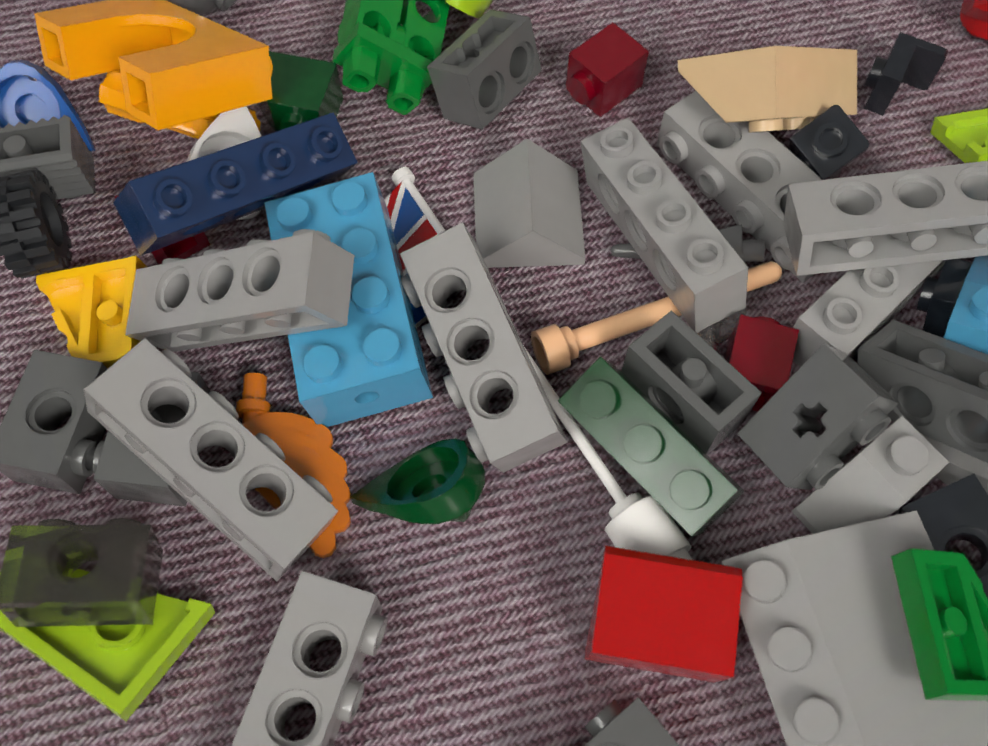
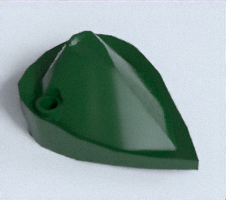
M456 438L441 440L414 452L350 496L353 504L364 509L386 514L410 523L440 524L447 521L464 522L470 516L471 509L478 501L484 488L485 470L481 461L468 448L465 441Z

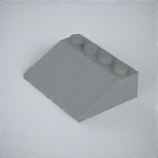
M917 510L787 539L722 560V564L725 566L742 568L740 615L787 746H988V701L925 700L891 556L911 548L934 550Z

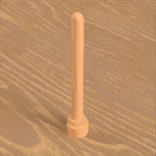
M770 261L749 268L747 292L777 282L782 276L781 266L776 262ZM665 297L573 330L568 326L559 328L556 324H552L532 331V347L540 368L546 375L570 367L571 360L579 357V351L653 326L671 310L678 317L681 316V313L671 299Z

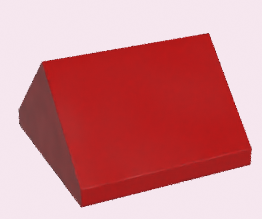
M605 545L585 649V660L714 683L734 678L743 579L742 568Z

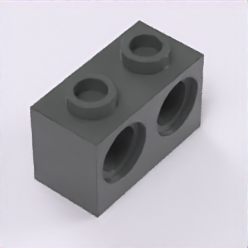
M491 9L427 66L443 118L479 129H484L542 71L530 17Z

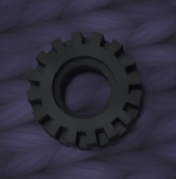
M29 170L0 177V256H5L4 265L8 270H13L15 277H21V279L69 268V261H72V254L69 248H72L71 239L66 234L69 229L67 222L63 221L61 215L64 213L61 204L56 202V193L53 187L49 188V180L45 175L42 176L39 170Z

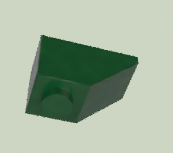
M269 51L273 65L271 76L272 99L256 104L275 132L333 112L337 117L343 101V93L336 63Z

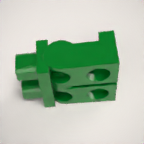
M346 0L344 15L337 35L338 45L334 49L332 62L343 67V85L358 93H368L377 84L388 90L386 98L388 108L402 115L409 114L420 104L424 90L432 84L427 66L441 54L450 4L446 3V0ZM416 1H422L431 8L423 18L416 9Z

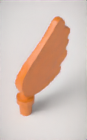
M247 373L243 377L242 399L236 402V411L238 416L242 418V425L254 436L262 433L271 438L283 451L286 457L283 461L301 478L309 475L318 480L332 496L333 501L330 504L338 512L330 525L309 547L320 558L330 557L336 550V534L345 532L351 523L350 512L346 506L350 500V489L345 482L348 474L347 463L342 456L331 449L334 438L331 431L324 425L316 424L313 419L294 413L270 412V403L266 401L267 376L261 373ZM264 487L254 489L274 509L281 506L279 497L271 489Z

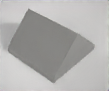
M525 139L473 173L476 244L488 268L585 265L577 169L529 139Z

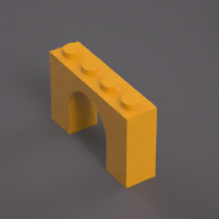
M105 0L34 13L44 65L70 81L120 70L127 113L156 130H162L272 99L271 76L273 65L269 56L268 45L167 0Z

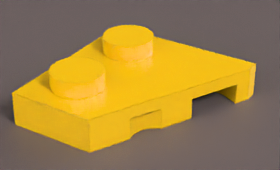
M137 256L36 276V284L39 290L48 296L55 311L51 315L58 330L67 336L68 343L66 347L71 357L102 362L108 369L141 342L125 335L136 269L147 267Z

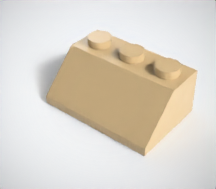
M769 46L678 60V72L726 123L749 122V133L802 129L833 105H839L847 115H857V50Z

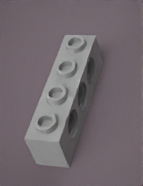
M695 90L664 111L656 145L661 149L662 154L669 162L677 164L696 182L698 188L705 196L713 198L733 217L737 225L742 224V231L751 234L756 239H764L765 248L771 253L775 262L796 276L783 226L788 184L822 179L768 131L749 133V122L726 123ZM814 274L796 277L804 283Z
M629 117L581 140L587 185L692 330L698 333L745 309L748 266Z
M988 161L788 184L783 226L796 276L988 256Z
M463 222L400 253L408 272L407 275L401 277L402 285L415 308L423 306L429 320L428 324L422 326L424 337L437 358L444 355L451 374L443 377L445 386L458 409L466 407L474 426L467 429L466 434L475 455L481 463L489 460L491 465L504 473L568 443L482 254ZM466 290V296L460 305L455 308L445 309V303L451 294L456 291ZM479 339H489L488 350L481 358L466 360L467 350L473 342ZM503 389L513 390V400L509 408L499 414H490L488 406L491 397Z
M301 229L293 232L292 236L271 241L256 239L248 241L246 246L229 250L209 249L204 251L203 255L197 257L164 259L162 264L136 269L125 335L139 341L146 338L155 347L175 352L347 326L355 255L331 242L330 237L323 232Z
M946 260L848 270L797 319L793 328L799 330L793 361L801 367L823 343L845 352L853 359L858 354V349L883 329L923 289L927 277L934 278L943 269Z
M144 338L84 389L87 412L275 581H278L334 519L338 510L330 504L333 501L331 494L315 478L309 475L301 478L283 461L286 457L283 451L271 438L262 433L254 436L237 421L239 416L236 409L224 396L216 391H211L207 394L191 380L192 373L177 354L169 349H164L160 352ZM171 404L181 408L186 416L178 422L168 424L154 419L151 412L161 405ZM220 446L227 449L234 460L224 467H211L202 462L198 454L206 447ZM258 487L271 489L279 497L281 506L268 512L257 510L249 503L246 494Z
M301 571L231 746L334 745L342 721L351 723L358 711L365 684L357 681L365 656L366 654L373 657L376 656L386 631L388 619L380 616L383 608L376 594ZM325 640L339 641L342 652L336 665L327 671H313L310 667V656L315 646ZM299 705H313L316 711V723L312 732L302 740L290 741L285 732V721L288 714Z

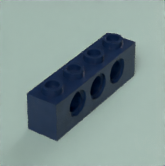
M333 112L131 180L113 203L140 256L265 209L264 202L333 183L358 162Z

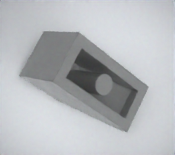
M901 416L877 438L866 444L849 459L843 468L827 480L823 488L814 490L792 512L812 534L889 517L909 501L950 462L904 416Z

